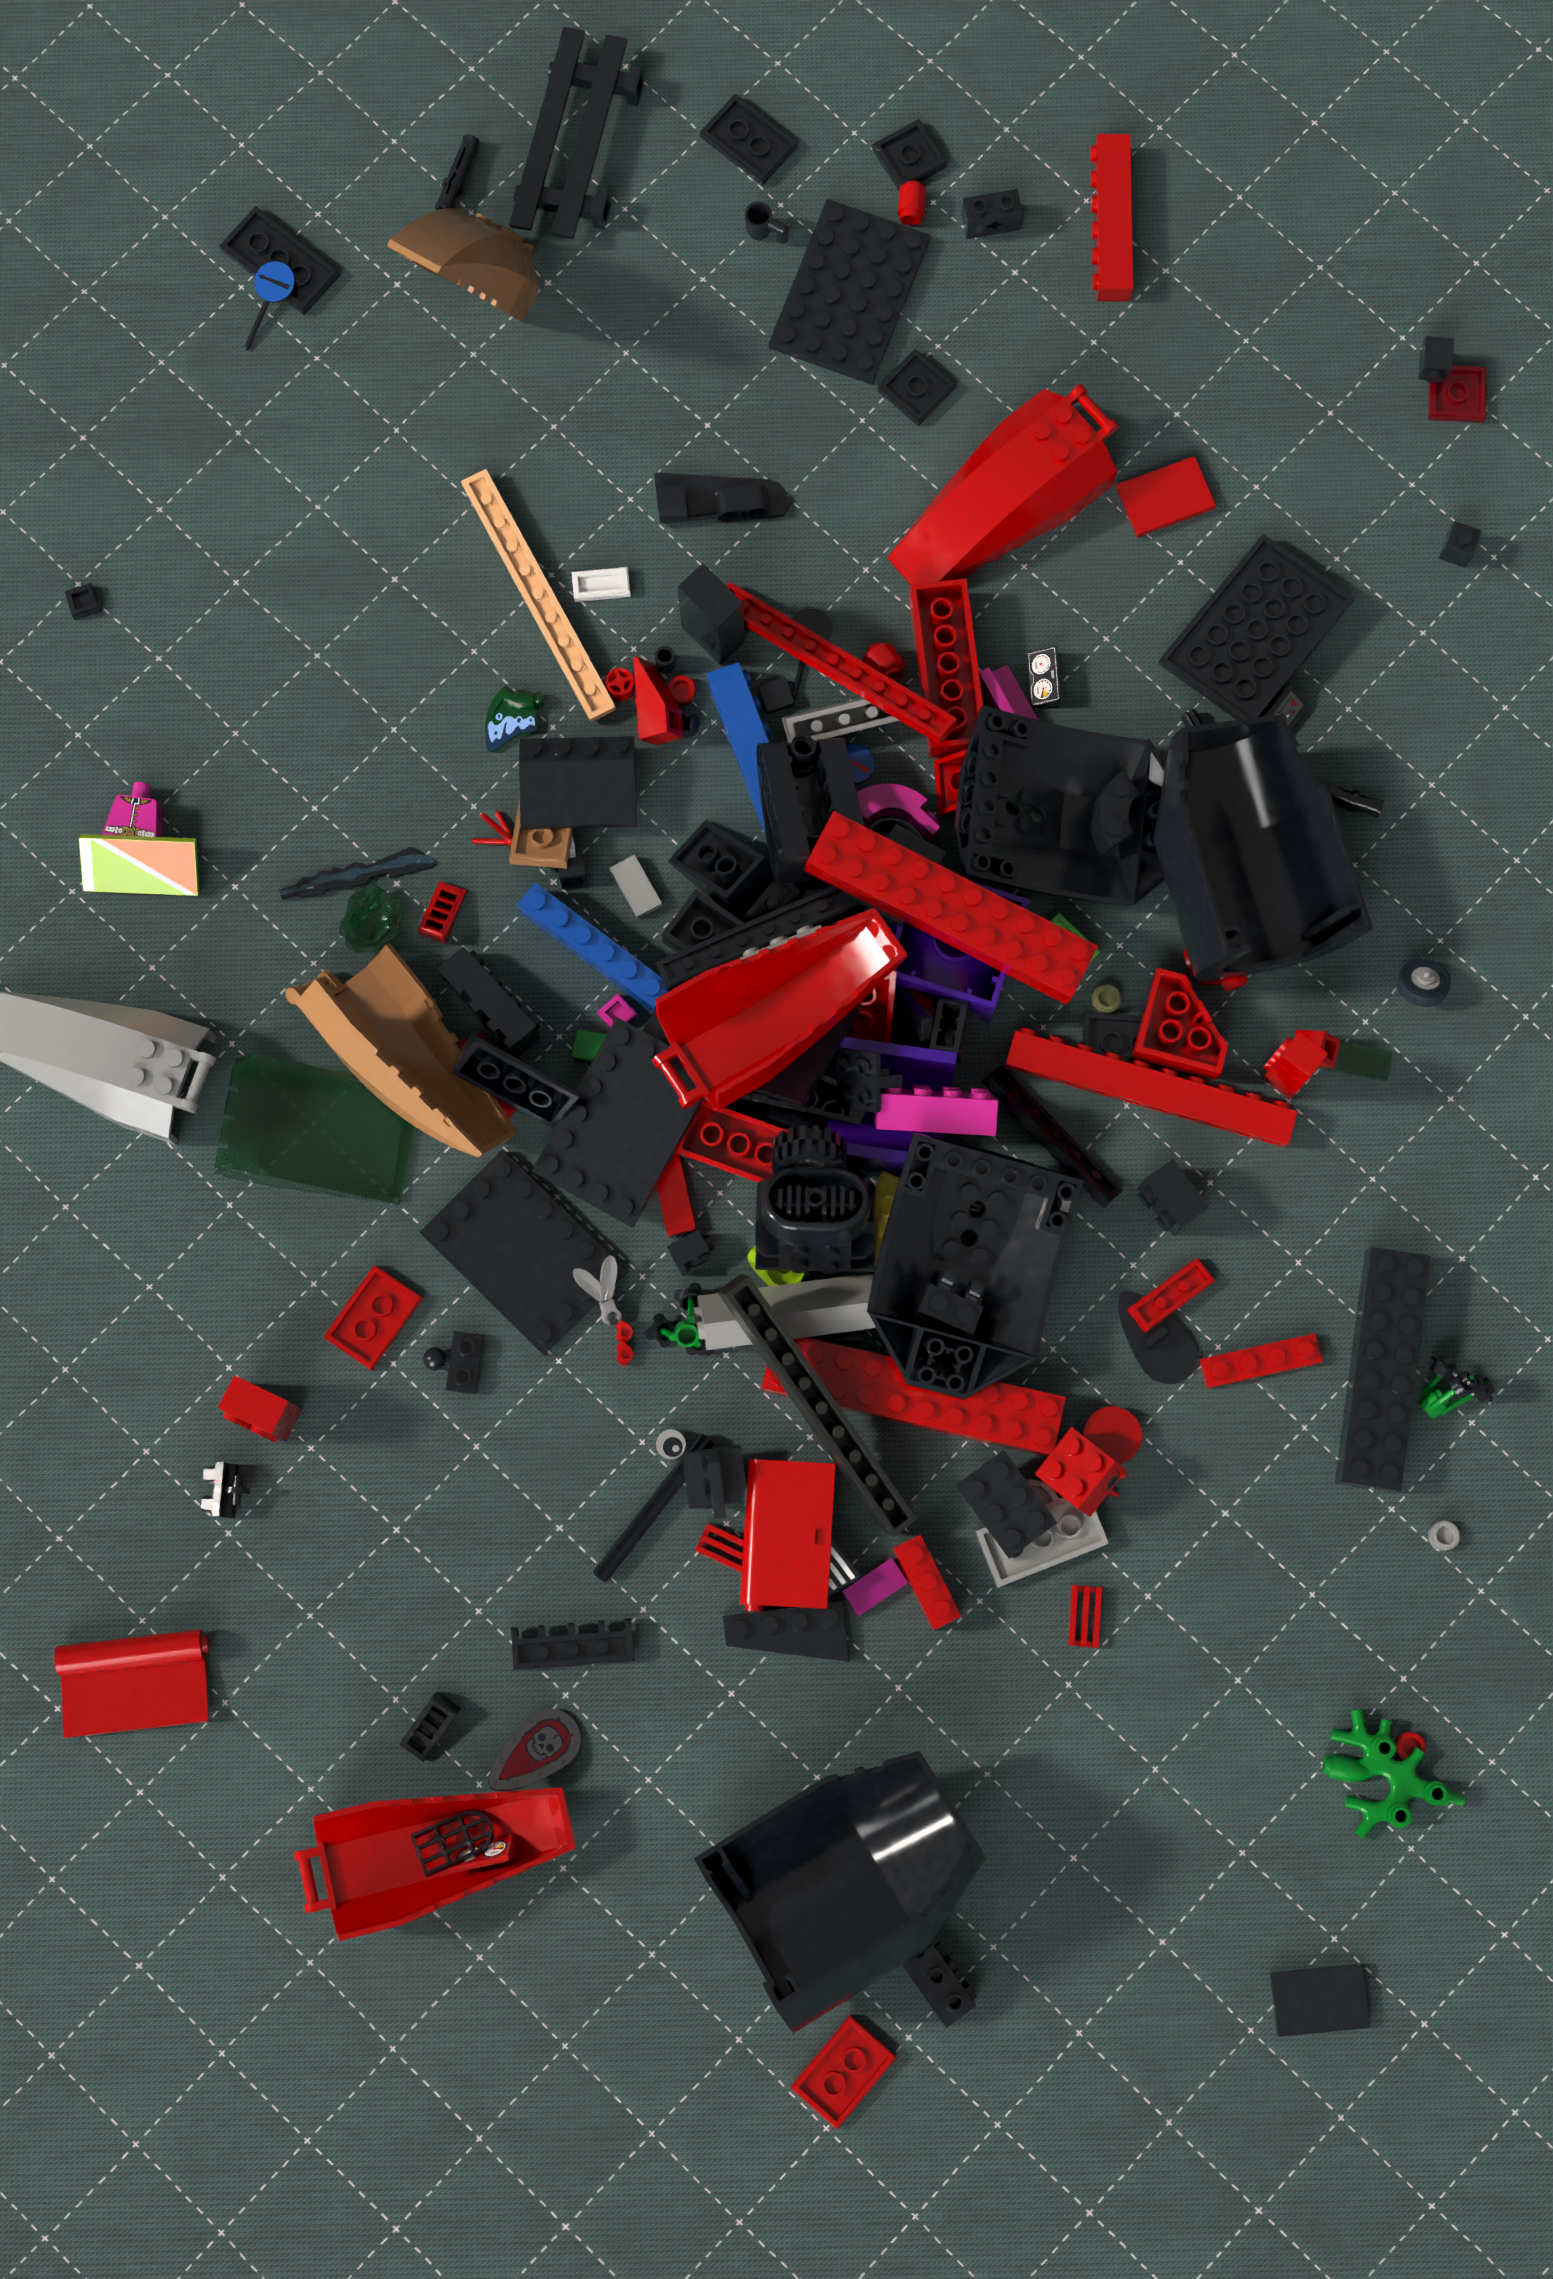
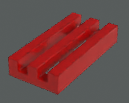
M707 1523L695 1551L741 1573V1565L703 1548L705 1543L710 1544L742 1560L743 1553L708 1536L711 1532L743 1547V1540Z
M1071 1585L1067 1646L1099 1648L1102 1587ZM1078 1592H1083L1080 1640H1075ZM1090 1593H1095L1092 1641H1087Z

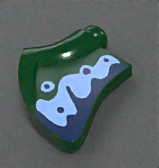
M507 685L497 693L489 706L485 721V740L489 752H495L519 735L537 732L535 708L544 705L542 693H516Z

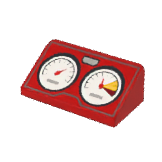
M510 1834L493 1838L492 1843L484 1852L452 1866L451 1872H461L517 1858L518 1853L514 1835ZM486 1840L477 1841L476 1844H473L475 1850L481 1847ZM467 1845L456 1850L453 1860L470 1853L469 1846Z

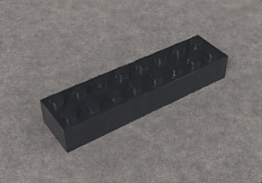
M1371 1247L1365 1251L1335 1484L1389 1493L1401 1491L1430 1256Z

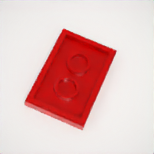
M1195 456L1116 485L1117 493L1137 538L1214 510L1216 507Z
M374 1264L323 1338L373 1371L424 1298Z
M850 2014L790 2088L834 2128L838 2129L897 2058V2055Z

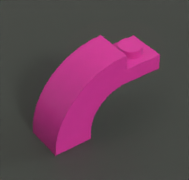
M878 784L857 792L865 827L880 817L898 816L912 824L930 842L939 835V820L931 812L927 811L925 813L923 811L926 809L928 799L917 791L897 784Z

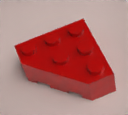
M1156 968L1149 987L1132 1058L1217 1080L1222 1072L1228 1044L1217 1031L1211 1016L1201 1000L1199 1001L1186 975Z

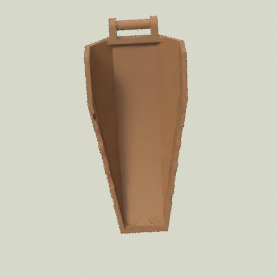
M454 208L430 212L404 227L387 244V247L430 273L434 271L462 288H465L466 284L470 285L468 291L474 295L480 291L479 298L488 302L491 297L493 299L491 305L520 322H523L540 288L531 258L534 254L535 246L528 242L522 243L523 238L503 226L498 230L499 225L479 213L473 217L462 210Z
M390 943L382 948L367 967L345 984H342L332 971L325 970L316 979L301 986L294 985L286 990L287 1000L299 1007L327 1044L362 1084L391 1110L424 1133L444 1144L478 1158L517 1134L500 1104L491 1094L451 1073L460 1051L456 1044L458 1038L454 1032H448L441 1021L443 1014L426 987Z

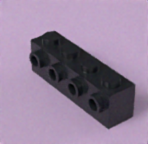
M935 1938L928 1950L902 1966L944 2026L948 2028L976 2007L972 1999L977 1995L966 1980L962 1983L959 1982L954 1974L958 1968L948 1954L944 1957L940 1955L936 1949L940 1943Z

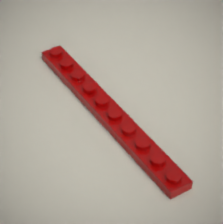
M729 582L726 585L743 602L744 626L939 745L957 726V718L735 584Z

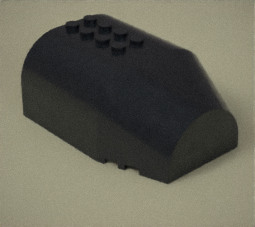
M1281 714L1183 727L1171 737L1169 742L1153 843L1194 978L1197 981H1216L1297 965L1338 950L1373 930L1330 791L1325 784L1320 786L1311 773L1315 769L1311 761L1305 763L1296 749L1300 744Z
M920 1751L884 1760L883 1765L865 1770L863 1766L855 1768V1773L838 1777L837 1773L826 1776L694 1858L706 1882L730 1915L766 1980L762 1985L776 2011L793 2033L928 1950L986 1859L978 1843Z

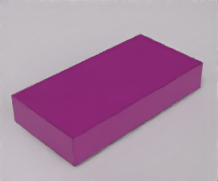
M890 1558L844 1589L842 1593L856 1614L860 1616L906 1585L908 1581L894 1560Z

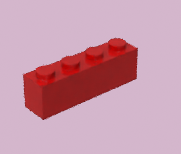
M1300 1032L1293 1039L1287 1036L1263 1067L1267 1072L1262 1079L1291 1099L1312 1076L1328 1053Z

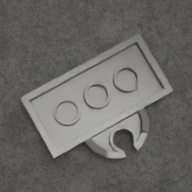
M1032 1479L1027 1480L1058 1523L1011 1558L1007 1557L986 1527L975 1531L997 1588L1109 1544L1096 1510L1089 1517L1064 1497L1058 1498L1055 1491L1045 1482Z

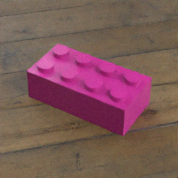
M921 1084L912 1085V1089H902L901 1086L881 1088V1111L874 1113V1124L876 1129L996 1136L998 1100L986 1088H971V1093L962 1092L959 1090V1087L942 1086V1091H934L930 1089L929 1085Z

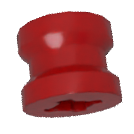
M615 668L608 673L606 687L610 697L614 701L625 702L634 695V677L630 671L625 668Z

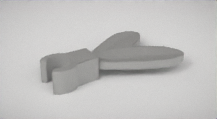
M609 1255L602 1263L600 1281L596 1280L586 1270L575 1268L573 1270L575 1281L589 1295L599 1301L602 1321L610 1325L607 1319L610 1312H614L615 1318L621 1320V1313L616 1309L612 1299L617 1277L615 1258Z

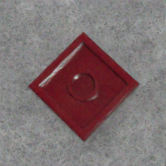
M1453 365L1446 382L1437 384L1428 382V420L1484 423L1486 419L1487 367Z

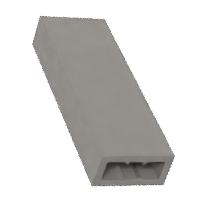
M873 1273L758 1288L792 1339L876 1328L867 1312ZM718 1293L698 1296L699 1307L693 1308L694 1320L697 1325L699 1340L704 1339L706 1350L752 1344Z

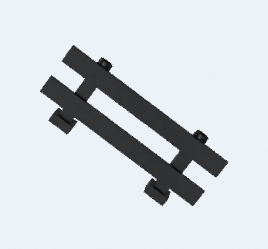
M563 27L554 62L551 61L548 67L549 81L520 185L517 184L514 190L515 205L509 223L511 228L531 231L537 209L557 212L552 236L574 240L580 217L592 219L594 228L605 230L611 208L608 191L597 189L596 196L586 195L613 94L626 96L627 104L638 106L644 85L642 67L631 65L629 72L620 71L628 42L627 38L606 35L598 65L591 66L577 63L585 37V30ZM571 86L591 89L564 190L544 187Z

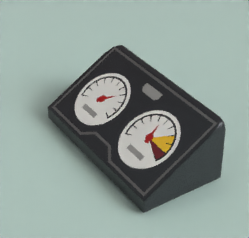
M1048 647L1028 652L1027 664L1031 708L1059 707L1061 692L1057 647Z

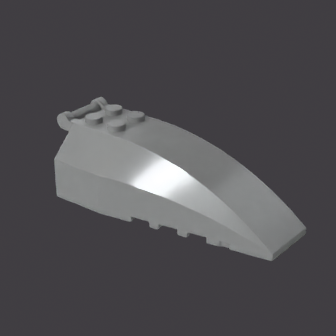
M0 991V1062L123 1128L177 1145L178 1139L171 1134L174 1109L176 1107L196 1114L199 1106L197 1100L210 1066L213 1067L216 1061V1057L197 1051L204 1039L216 1042L217 1037L209 1028L154 1010L70 998ZM192 1062H199L186 1098H179Z

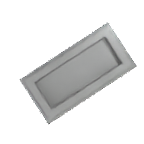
M635 854L609 868L637 919L662 906V902Z

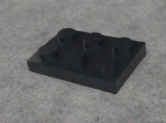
M1005 1450L955 1485L1008 1558L1014 1556L1058 1523Z

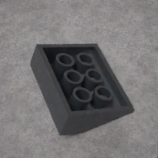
M634 736L520 739L521 829L636 827V749Z

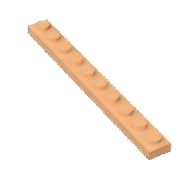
M487 469L462 480L461 483L588 719L592 723L615 711L616 707Z

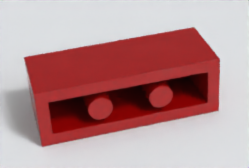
M921 1534L894 1547L892 1550L932 1631L961 1617Z

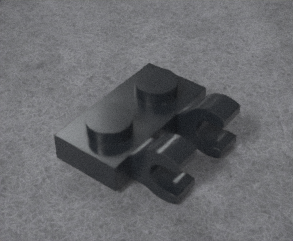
M948 1267L946 1269L943 1268L937 1285L927 1284L916 1312L964 1333L973 1335L984 1308L976 1304L984 1289L985 1283L975 1279L973 1281L970 1280L962 1298L949 1292L958 1272Z

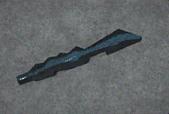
M408 847L366 867L353 862L345 869L333 867L331 871H319L313 877H303L295 885L279 889L282 900L293 897L307 898L325 895V891L331 889L343 890L367 885L370 878L389 873L391 879L434 867L436 862L419 851Z

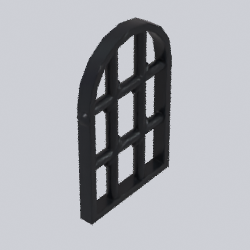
M469 1810L456 1814L410 1836L425 1875L430 1877L484 1852L492 1843L494 1828L487 1815L480 1811ZM469 1816L481 1817L466 1825L463 1818ZM459 1820L460 1826L457 1829L441 1835L439 1828ZM487 1821L490 1830L471 1838L468 1832L470 1828ZM435 1831L436 1836H434V1839L419 1846L417 1845L416 1838ZM463 1831L466 1838L463 1840L464 1842L447 1849L444 1841ZM488 1837L486 1842L481 1847L475 1850L473 1844H476V1841ZM439 1842L442 1850L435 1855L423 1859L420 1850ZM467 1845L469 1846L470 1853L451 1861L449 1856L452 1854L451 1852ZM442 1856L445 1857L447 1863L427 1871L426 1863Z

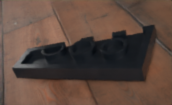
M842 1601L828 1603V1609L792 1607L723 1616L725 1641L728 1647L849 1662Z

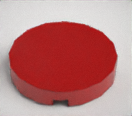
M1117 1406L1103 1407L1093 1412L1086 1420L1082 1432L1084 1437L1120 1465L1131 1460L1137 1454L1142 1442L1141 1426L1136 1417L1129 1411Z

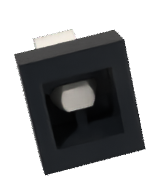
M573 836L567 869L558 868L562 890L588 886L583 857H576Z

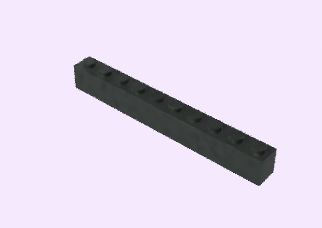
M740 1274L719 1289L717 1293L882 1532L895 1537L917 1520L750 1276Z

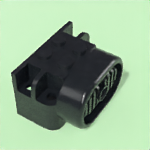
M832 1167L786 1168L774 1174L770 1179L758 1182L756 1193L755 1270H791L795 1273L822 1271L827 1274H833L838 1271L874 1272L876 1229L875 1185L871 1182L863 1181L858 1175L849 1170Z

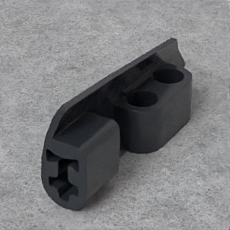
M659 472L654 474L660 525L718 518L721 522L730 523L783 517L793 503L769 479Z

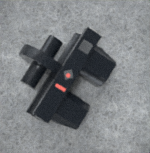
M216 1462L215 1466L204 1468V1483L214 1484L213 1496L204 1495L201 1499V1511L211 1513L214 1517L235 1518V1506H240L241 1494H250V1488L242 1487V1476L238 1475V1464Z

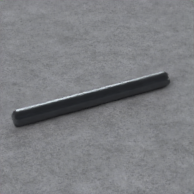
M700 1434L686 1452L711 1449L714 1443L705 1434ZM683 1458L679 1460L593 1570V1574L601 1581L607 1582L683 1485L685 1482Z

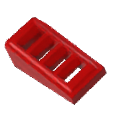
M439 881L417 930L419 935L447 944L467 891ZM445 891L456 895L457 898L454 901L441 895ZM439 902L451 905L452 909L448 910L437 905ZM438 912L448 917L444 920L434 916V913ZM431 921L443 925L442 930L430 926Z

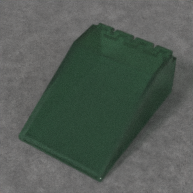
M250 1053L235 1060V1065L232 1066L229 1086L239 1089L238 1092L228 1091L224 1114L232 1116L233 1121L227 1119L222 1121L219 1143L228 1145V1149L217 1148L214 1169H216L215 1174L264 1186L400 1205L413 1132L412 1124L379 1100L354 1075L259 1053Z

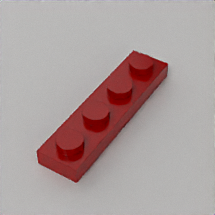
M1315 1333L1199 1360L1206 1389L1323 1362Z

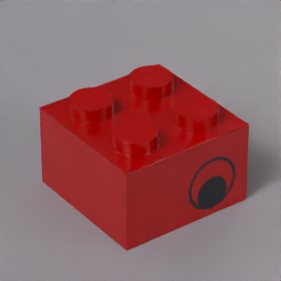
M1071 1427L1035 1475L1078 1510L1091 1517L1126 1472V1469Z

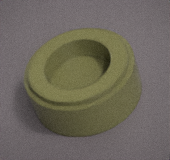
M1100 985L1092 995V1006L1099 1013L1111 1014L1118 1009L1121 1003V994L1113 985Z

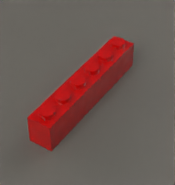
M1097 134L1095 145H1090V162H1095V171L1090 173V188H1095V196H1091L1090 211L1095 213V222L1091 223V239H1096V248H1092L1091 264L1096 265V273L1092 274V291H1097V301H1130L1133 292L1130 134Z

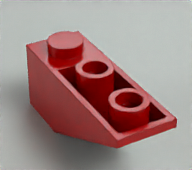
M633 657L639 740L659 745L684 738L682 710L655 665L639 657Z

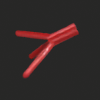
M499 811L495 812L500 825L485 813H481V818L505 839L474 838L472 842L474 844L509 845L511 847L513 834Z

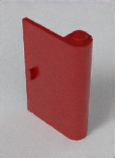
M748 1460L739 1602L740 1605H745V1611L763 1612V1606L828 1609L836 1463Z
M202 1629L56 1646L54 1660L56 1672L61 1677L63 1738L210 1722L206 1653L210 1652L209 1635H204Z

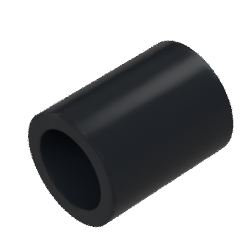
M668 646L659 647L655 652V663L658 671L670 673L675 668V654ZM667 657L670 658V661L661 662L660 659Z

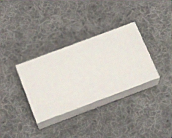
M628 567L572 572L575 602L631 597Z

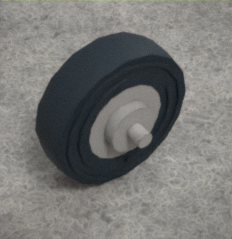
M1420 958L1411 960L1403 966L1398 975L1397 987L1400 994L1408 1002L1416 1006L1431 1007L1444 1001L1450 990L1451 978L1448 971L1441 964L1433 960Z

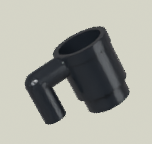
M753 202L747 206L745 210V227L752 239L763 240L772 230L777 233L779 243L785 244L788 241V226L772 218V210L766 203Z

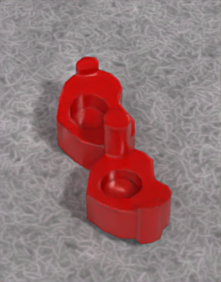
M621 1319L616 1323V1338L619 1341L616 1346L618 1352L616 1360L624 1367L631 1361L634 1355L630 1345L626 1343L631 1338L633 1330L628 1322Z

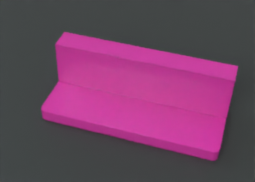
M1007 665L993 672L989 667L979 672L981 689L992 708L1038 720Z

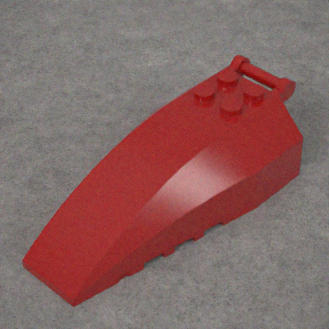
M1083 384L1077 385L1066 397L1047 389L1041 390L1004 419L969 457L888 556L889 562L909 585L967 577L975 573L978 568L991 561L994 562L1000 559L1007 552L1022 547L1027 541L1071 520L1113 486L1117 469L1103 441L1111 436L1118 429L1119 425L1114 419L1110 420L1087 394L1088 390ZM1079 402L1101 426L1098 432L1073 407L1075 403Z
M876 908L840 920L835 925L816 929L815 933L799 939L797 937L789 939L787 943L775 948H765L760 950L758 954L742 960L738 958L706 970L655 999L656 1016L671 1047L656 1055L652 1062L657 1069L662 1070L679 1096L678 1101L683 1109H687L698 1100L705 1098L715 1108L720 1110L766 1084L795 1061L869 995L907 958V953ZM675 1058H678L696 1086L691 1091L688 1090L670 1063Z
M559 1787L371 1801L314 1815L312 1819L317 1846L296 1851L293 1854L295 1861L299 1863L307 1902L304 1904L305 1913L330 1908L337 1939L342 1941L401 1926L438 1908L576 1849L563 1788ZM469 1810L480 1811L489 1817L494 1828L493 1838L510 1834L514 1835L518 1853L517 1858L503 1863L456 1873L451 1872L450 1867L430 1877L425 1875L410 1836L456 1814ZM469 1816L463 1818L466 1825L481 1817ZM459 1820L439 1828L441 1835L457 1829L460 1826ZM485 1821L470 1828L468 1832L470 1837L473 1838L489 1831L490 1827L488 1822ZM435 1831L416 1838L417 1845L419 1846L434 1839V1836H436ZM462 1831L447 1838L444 1843L448 1849L464 1842L463 1840L466 1838ZM485 1837V1838H483V1839H481V1840H479V1841L487 1840L488 1837ZM438 1842L420 1850L422 1858L425 1859L439 1853L442 1849ZM455 1851L451 1852L452 1854L449 1855L451 1861L453 1860ZM316 1856L320 1857L328 1898L323 1900L318 1898L310 1859ZM442 1856L426 1863L425 1866L427 1871L447 1862L445 1857Z

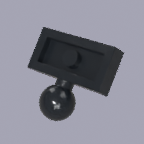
M454 1331L450 1355L446 1354L439 1347H431L426 1350L423 1355V1362L428 1369L436 1371L444 1366L449 1367L445 1391L475 1395L483 1335Z

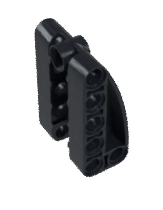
M801 734L794 737L791 743H758L756 759L766 840L775 882L808 881L811 886L829 884L804 871L831 814L835 811L865 827L844 739H817L815 741L810 736Z

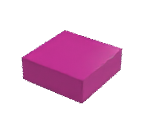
M619 993L597 1012L598 1016L610 1028L617 1017L630 1024L638 1016V1013Z

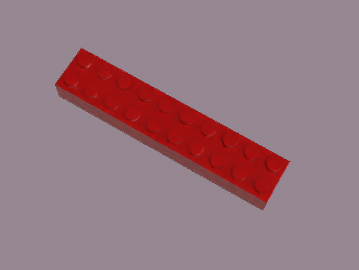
M835 811L831 814L804 871L1066 1005L1072 999L1098 947Z
M807 1337L793 1339L841 1410L1048 1457L1055 1449L1066 1397L997 1381L964 1400L907 1385L895 1361L890 1356ZM766 1366L761 1390L789 1397L770 1368Z

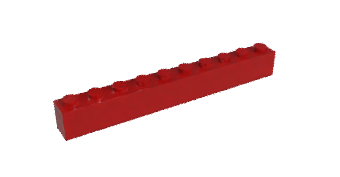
M1021 1028V1032L1015 1030L1004 1064L1005 1068L1280 1147L1289 1145L1298 1111L1291 1110V1105L1281 1101H1274L1273 1104L1263 1102V1097L1248 1092H1246L1245 1096L1234 1093V1088L1218 1084L1217 1088L1206 1085V1080L1190 1076L1189 1080L1178 1077V1072L1162 1068L1161 1072L1150 1069V1064L1134 1060L1133 1064L1121 1061L1122 1056L1106 1052L1105 1056L1093 1053L1094 1048L1077 1044V1048L1065 1045L1066 1040L1054 1036H1049V1040L1037 1037L1038 1032Z

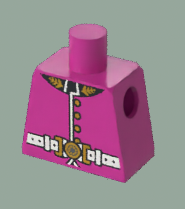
M134 782L132 796L119 794L115 797L102 835L162 837V807L157 800L149 799L151 785L143 782Z

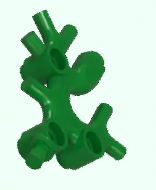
M1363 1709L1351 1710L1353 1730L1351 1732L1335 1728L1331 1729L1330 1740L1359 1747L1363 1750L1364 1756L1357 1760L1334 1753L1331 1756L1325 1755L1322 1773H1326L1329 1778L1345 1782H1360L1375 1775H1381L1390 1783L1389 1795L1379 1802H1372L1349 1795L1345 1797L1344 1807L1363 1813L1364 1818L1354 1831L1363 1840L1371 1829L1381 1821H1386L1396 1828L1407 1827L1412 1821V1811L1408 1807V1803L1414 1798H1422L1426 1803L1434 1806H1448L1449 1803L1459 1806L1464 1805L1465 1794L1452 1791L1450 1786H1446L1442 1782L1425 1780L1418 1776L1416 1767L1425 1753L1417 1747H1414L1409 1756L1402 1761L1392 1758L1396 1752V1744L1390 1738L1393 1726L1392 1721L1381 1719L1378 1733L1371 1735L1365 1725ZM1385 1742L1387 1744V1750L1384 1753H1381L1379 1750V1746L1381 1743ZM1438 1788L1440 1795L1434 1799L1432 1791ZM1402 1810L1403 1818L1397 1821L1395 1814L1397 1811Z

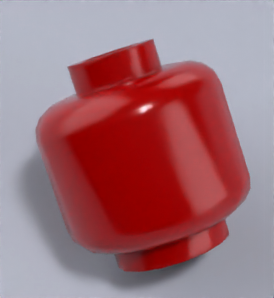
M874 643L870 645L862 662L896 682L902 676L904 662L892 644Z

